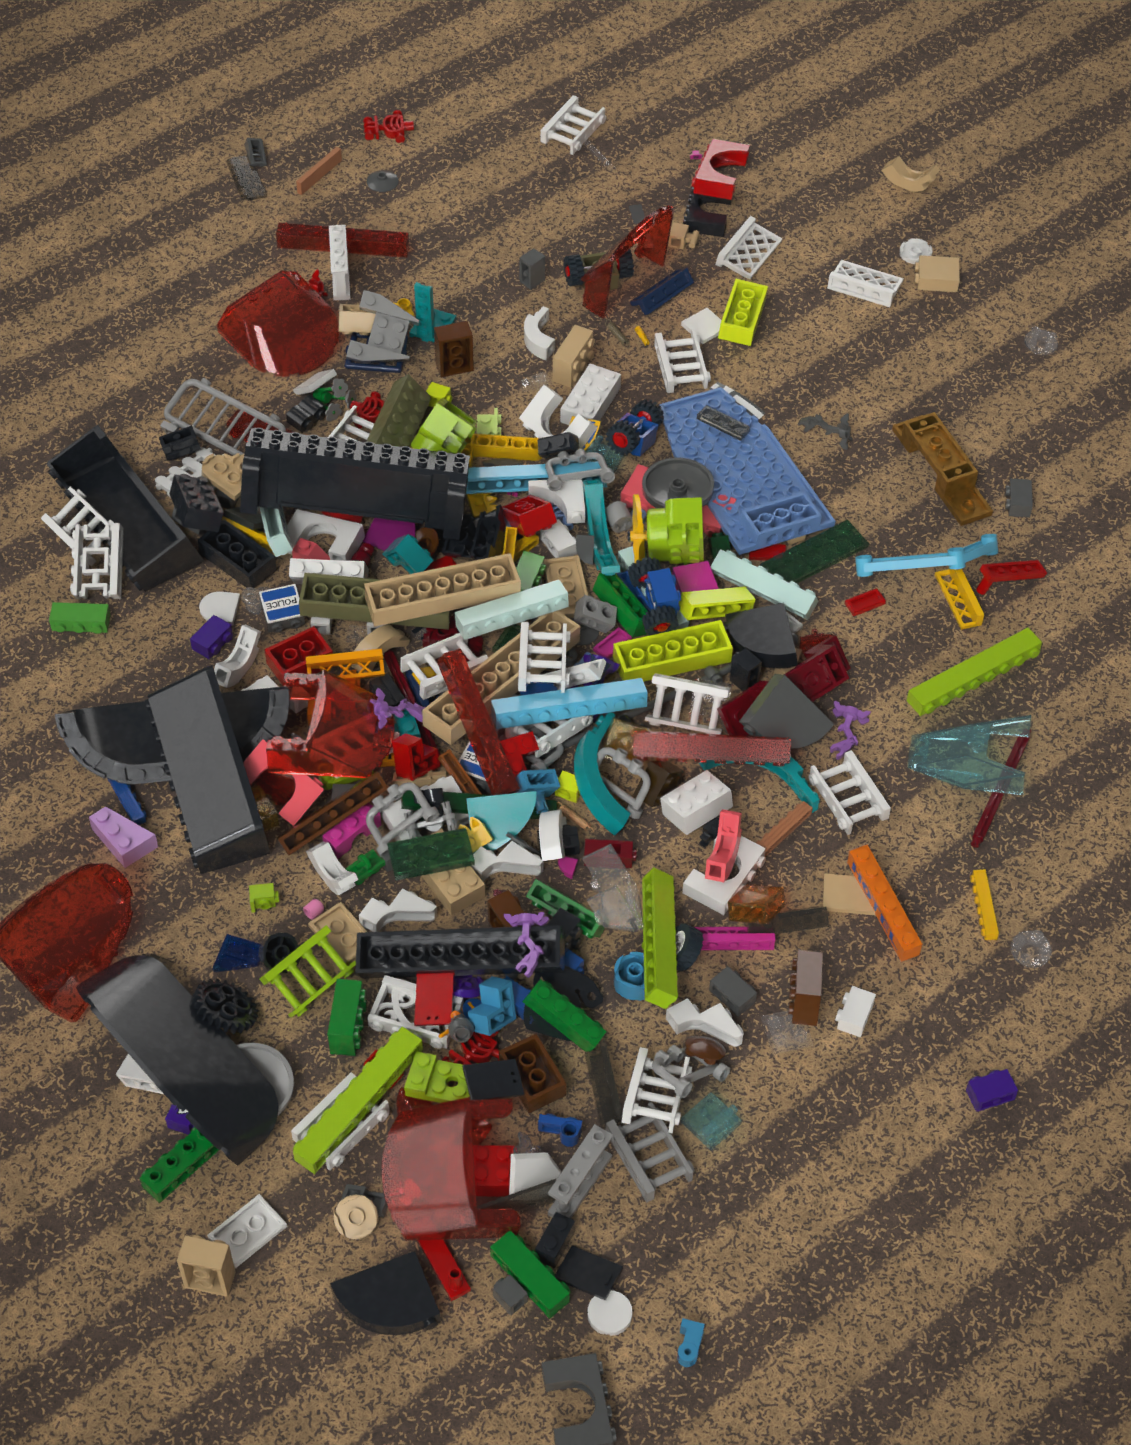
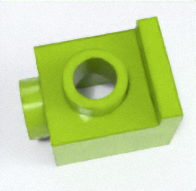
M273 883L249 885L252 913L256 912L258 908L266 910L276 907V903H279V891L274 890Z

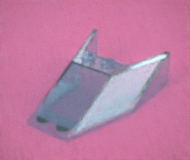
M1031 715L912 735L907 768L963 789L1023 795L1025 773L988 759L987 749L990 733L1029 737Z

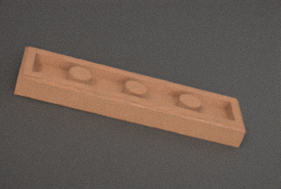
M335 147L296 181L297 193L304 194L342 161L341 148Z

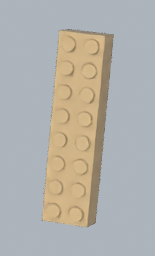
M511 553L365 583L364 589L374 627L479 605L521 591V581Z

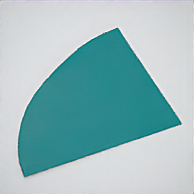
M536 791L466 798L469 825L470 817L477 818L485 824L494 838L484 845L483 848L493 852L511 840L506 836L507 832L516 836L523 829L534 810Z

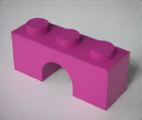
M370 803L365 804L322 835L323 842H329L337 859L352 849V842L357 835L363 833L367 837L371 834L366 824L367 813L373 807ZM380 812L374 817V823L377 828L381 826Z

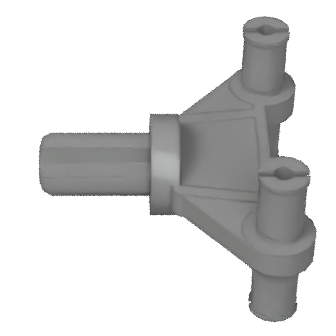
M450 801L441 803L445 815L428 823L425 821L413 823L406 829L409 833L410 843L419 841L416 829L427 828L429 831L436 832L446 822L448 833L457 831L453 820L456 817L455 813H452ZM412 812L404 813L405 819L412 815Z

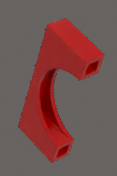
M712 139L711 144L707 145V151L705 150L701 164H699L695 177L692 179L693 193L732 200L735 192L736 178L717 172L715 168L727 165L746 166L750 145Z

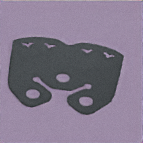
M566 965L564 972L535 973L533 986L542 977L544 981L553 986L556 992L565 995L575 1007L580 1008L581 1006L580 999L575 992L576 989L580 990L581 998L587 1008H594L603 1002V996L594 981ZM589 992L595 994L596 998L594 1001L588 1000L587 994ZM525 1004L523 1015L524 1025L527 1030L571 1041ZM529 1016H531V1017L534 1019V1021H533L531 1024H530L531 1019H530Z

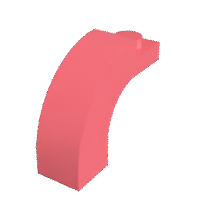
M724 809L720 811L717 840L714 850L706 862L705 879L725 882L729 877L739 849L742 829H740L742 813Z

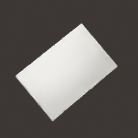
M258 1194L209 1233L207 1237L210 1241L221 1240L229 1245L234 1267L237 1268L288 1226L267 1201Z

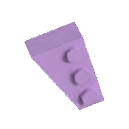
M107 807L89 816L92 830L124 868L158 848L155 834Z

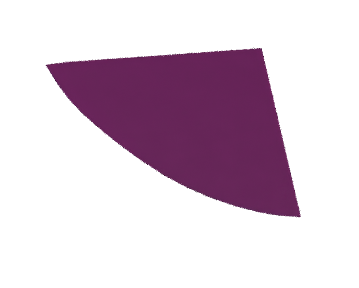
M374 518L362 542L369 543L385 551L396 538L407 534L415 537V523Z

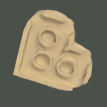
M226 453L215 456L211 454L202 463V476L207 478L213 486L234 501L241 496L244 454L240 455V453H237L233 456Z

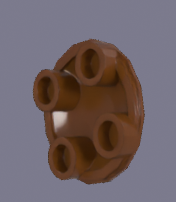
M695 1035L686 1039L685 1053L688 1056L704 1059V1062L709 1065H715L717 1060L725 1057V1047L713 1038Z

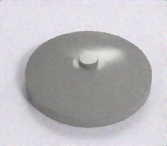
M243 1043L236 1045L273 1086L278 1099V1115H280L288 1106L294 1089L293 1072L289 1062L279 1051L265 1044Z

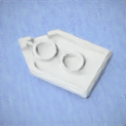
M548 1153L511 1154L510 1199L546 1197L549 1190L562 1173Z

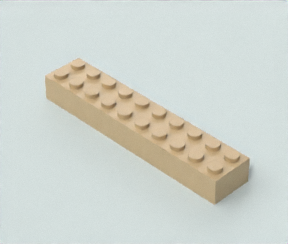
M559 611L542 615L529 625V630H532V632L563 633V623H567V631H570V643H566V652L580 642V625ZM521 632L422 710L423 726L452 745L492 713L491 700L512 697L517 693ZM559 640L528 641V644H532V646L562 647V641ZM531 654L527 655V658H531V660L556 661L562 655ZM531 668V670L527 669V672H530V674H540L546 668Z

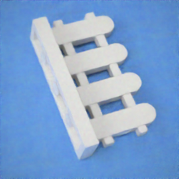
M200 447L201 450L195 451V458L185 457L182 459L183 466L181 468L177 466L169 468L170 475L168 477H156V489L165 490L170 497L169 492L174 474H187L190 477L196 478L203 477L202 464L199 462L201 460L204 461L207 456L213 454L212 449ZM187 470H190V471H192L194 474L190 475V474L187 473L186 471H187Z

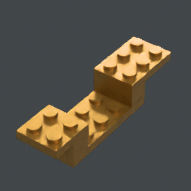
M935 412L893 425V432L907 452L911 453L920 450L937 474L935 491L960 526L992 516L993 510L975 487L978 476L977 469Z

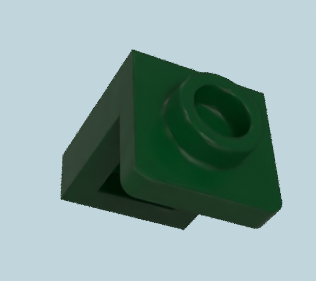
M723 532L714 533L711 538H708L712 559L716 558L720 549L725 552L727 550L730 551L728 535L723 536Z

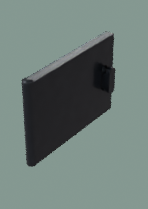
M516 1059L462 1065L471 1103L524 1096Z
M572 1245L555 1273V1278L571 1287L606 1300L621 1274L623 1266Z

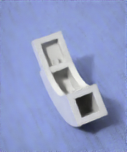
M543 306L534 316L528 314L524 322V342L532 354L547 361L555 351V339L540 331L549 321V308Z
M246 624L241 626L232 653L225 661L215 665L214 671L219 685L225 688L232 687L249 670L259 651L257 644L261 631Z
M561 809L540 814L539 838L542 861L565 858L562 829L563 825H567L566 817L562 816Z
M321 842L306 851L317 873L336 895H340L356 886L354 882L358 878L355 872H349L343 868L329 842Z

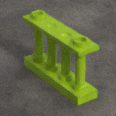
M327 925L259 979L263 985H266L268 982L275 984L292 1005L294 1010L288 1014L290 1018L294 1015L301 1016L308 1010L306 1006L335 983L337 979L342 976L347 978L354 972L353 967L356 965V961L347 965L328 942L329 938L326 935L331 930ZM315 944L322 946L341 970L333 978L312 954L313 950L311 948ZM299 957L306 958L326 983L319 990L316 991L296 966V960ZM283 970L290 971L310 995L303 1003L298 1001L282 981L280 973Z

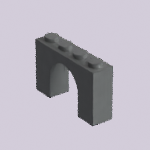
M596 1353L542 1362L545 1392L577 1388L586 1392L592 1398L595 1405L592 1416L584 1423L554 1429L555 1445H613V1442L617 1441L615 1428L610 1427L609 1419H612L611 1407L606 1405L605 1397H608L606 1382L602 1383L600 1375H604L602 1361H597Z

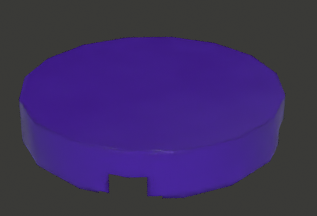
M472 975L454 976L453 996L461 998L480 996L479 984L484 982V980L480 976H477V978L472 977Z

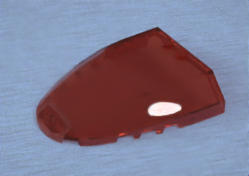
M106 863L85 864L63 874L33 893L0 922V960L45 1009L69 1022H77L89 1006V1003H86L79 995L76 986L110 966L113 958L119 953L117 950L121 940L126 937L133 916V911L131 910L133 892L128 880L112 865Z

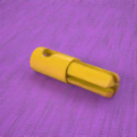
M640 326L635 327V331L644 345H649L650 342Z

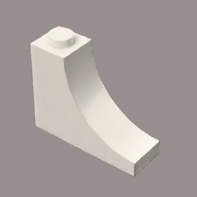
M582 479L562 481V487L558 491L549 490L547 480L528 481L529 495L531 494L556 505L563 512L567 523H585Z

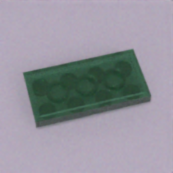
M466 828L387 843L395 881L475 865Z

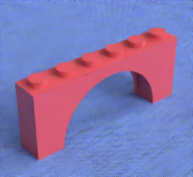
M638 464L621 492V501L627 504V508H633V494H639L641 509L645 510L647 514L648 509L655 508L645 499L642 491V480L648 467ZM726 495L718 496L723 501L728 499ZM730 497V501L726 504H734L737 499ZM715 499L714 501H712V502H714V503H716V504H718V505H720V506H722V507H724V506L726 505V504H719V503L716 501V499ZM707 505L703 506V533L711 538L712 534L721 533L723 530Z

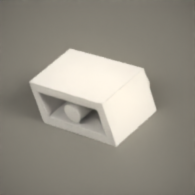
M559 519L557 523L552 524L551 528L540 530V539L555 558L577 554L576 538L572 537L567 526L563 525Z
M852 986L850 993L846 992L842 1001V1004H844L843 1010L839 1009L835 1021H838L837 1029L861 1038L874 1005L876 994Z

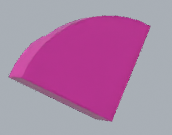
M566 856L565 858L558 859L560 870L566 877L573 879L578 859Z

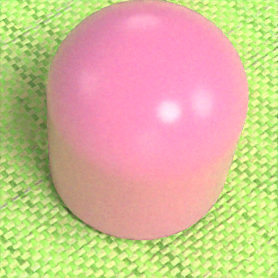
M313 899L303 907V911L308 918L313 920L324 911V905L320 900Z

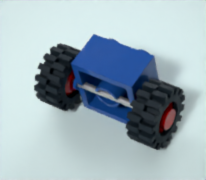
M644 399L636 404L630 413H626L606 432V441H609L607 445L612 446L610 449L612 451L615 449V453L618 454L620 452V455L631 453L634 456H641L655 443L658 427L663 423L664 416L661 415L664 412L660 411L661 406L657 407V402L652 403L651 399L648 401Z
M648 557L647 560L642 558V561L637 560L636 564L632 563L628 567L631 584L633 587L641 588L643 586V588H646L645 592L651 612L647 611L646 615H643L642 618L646 634L650 636L676 630L679 625L677 611L680 610L679 601H681L680 591L675 588V575H671L670 568L662 569L660 561L656 560V558L651 559V557Z

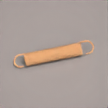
M561 804L559 810H562L563 815L585 831L586 827L593 830L588 821L566 805Z

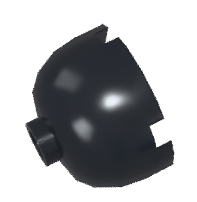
M274 933L262 941L259 948V959L266 970L270 971L300 946L293 935ZM299 957L296 960L297 965L299 964L301 957ZM285 969L280 974L288 973L289 971Z

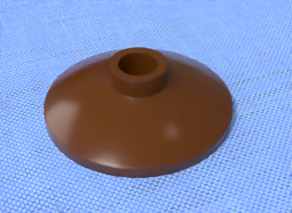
M425 527L416 531L415 538L418 544L432 556L439 543L437 531L433 528Z

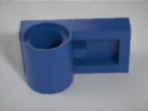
M540 1114L538 1131L560 1134L561 1143L567 1147H572L581 1138L582 1121L573 1117L561 1118L553 1114ZM566 1132H573L574 1135L569 1136V1135H566L565 1133H566Z

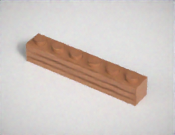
M805 801L800 804L798 803L793 811H789L787 816L782 818L777 826L774 825L771 831L763 836L761 841L758 840L756 844L766 848L764 857L812 814L813 807Z

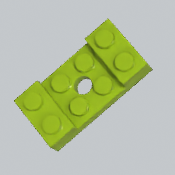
M416 1051L404 1086L406 1096L489 1112L490 1100L471 1103L462 1064L437 1060V1055ZM449 1081L458 1082L455 1087L447 1086Z

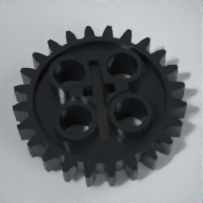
M218 978L215 982L212 979H209L208 982L203 981L202 984L198 985L193 994L192 1002L195 1003L193 1008L198 1009L196 1014L203 1015V1021H210L209 1026L216 1025V1030H219L220 1027L223 1028L225 1033H227L228 1029L233 1034H235L236 1030L240 1034L243 1030L247 1032L249 1028L253 1027L259 1012L256 1009L257 1004L252 1002L254 998L247 997L249 992H242L241 986L236 988L234 983L229 985L226 980L223 983Z

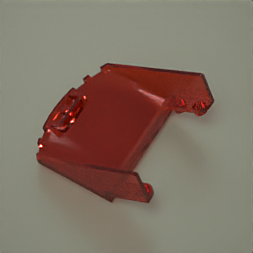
M672 205L664 206L648 215L581 278L585 282L583 307L602 319L605 318L613 263L636 243H638L634 251L636 257L641 259L645 256L662 267L665 265L675 207Z
M325 669L322 670V675L285 673V687H293L291 699L316 701L307 740H303L300 737L283 739L281 736H275L267 743L268 772L368 778L372 775V770L380 767L383 764L382 760L385 756L389 755L392 749V740L395 737L393 715L390 718H386L388 722L382 729L378 727L379 719L374 714V704L370 702V699L377 700L378 696Z
M470 1097L405 1110L399 1113L385 1142L381 1164V1179L384 1199L391 1213V1218L406 1241L501 1238L510 1230L515 1235L518 1234L521 1228V1221L517 1211L511 1208L477 1209L471 1119H499L508 1117L513 1109L512 1099L470 1100Z

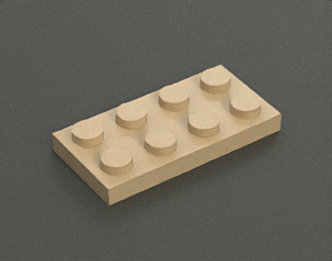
M578 555L545 559L547 583L560 580L568 592L569 607L557 611L569 619L574 618L576 602L584 595L588 596L580 558Z

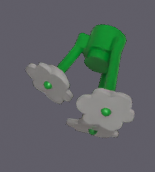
M334 379L332 387H319L313 393V397L323 404L330 402L331 398L345 400L348 409H350L351 402L357 399L355 390H348V385L344 383V379ZM328 391H333L334 395H331ZM331 403L329 406H326L325 415H327V421L336 420L341 414L342 410L339 408L340 405L338 403Z

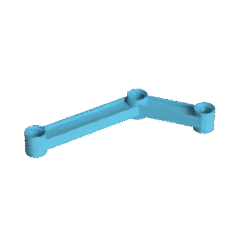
M982 535L980 541L963 548H950L947 553L872 559L871 555H860L855 557L857 576H871L874 571L936 566L962 569L966 567V562L983 555L998 554L997 535Z

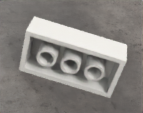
M590 363L562 405L560 422L569 425L571 417H576L578 414L587 419L600 421L621 388V374Z

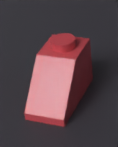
M303 538L299 539L292 550V556L295 559L330 560V557L317 543Z

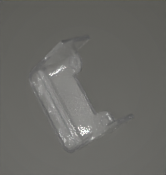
M609 844L582 857V860L592 874L593 881L590 882L595 892H599V894L587 899L588 904L595 913L594 917L599 926L602 925L604 928L629 932L643 930L644 923L638 888L613 846Z

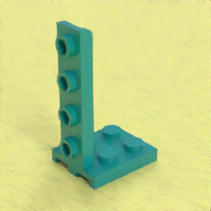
M416 282L414 284L415 310L419 326L414 325L412 327L409 337L413 338L414 336L421 338L422 341L435 343L434 327L453 324L457 320V316L434 309L433 287Z

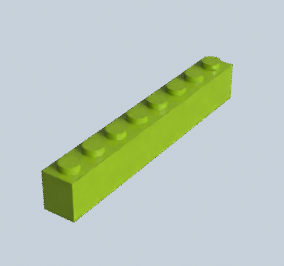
M1026 628L910 689L907 702L919 716L926 713L930 714L935 708L947 705L952 699L962 697L967 691L977 689L982 683L992 681L1001 673H1007L1010 668L1022 665L1025 660L1037 657L1040 654L1042 641L1029 628Z
M653 867L642 878L644 992L646 1001L666 1009L678 998L677 946L675 937L676 916L674 908L675 887L673 876Z
M403 1026L398 1032L395 1031L390 1036L389 1042L384 1047L382 1046L378 1049L375 1058L364 1065L361 1074L351 1080L344 1093L341 1092L337 1096L332 1107L327 1108L323 1112L317 1124L311 1125L307 1135L302 1140L300 1139L293 1147L294 1160L313 1174H316L326 1162V1158L350 1135L413 1062L416 1051H423L422 1039Z

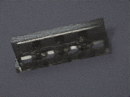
M826 906L743 916L748 933L781 934L829 927Z
M606 1040L600 1041L599 1050L584 1052L600 1126L606 1130V1123L613 1119L617 1126L620 1125L622 1127L623 1113Z

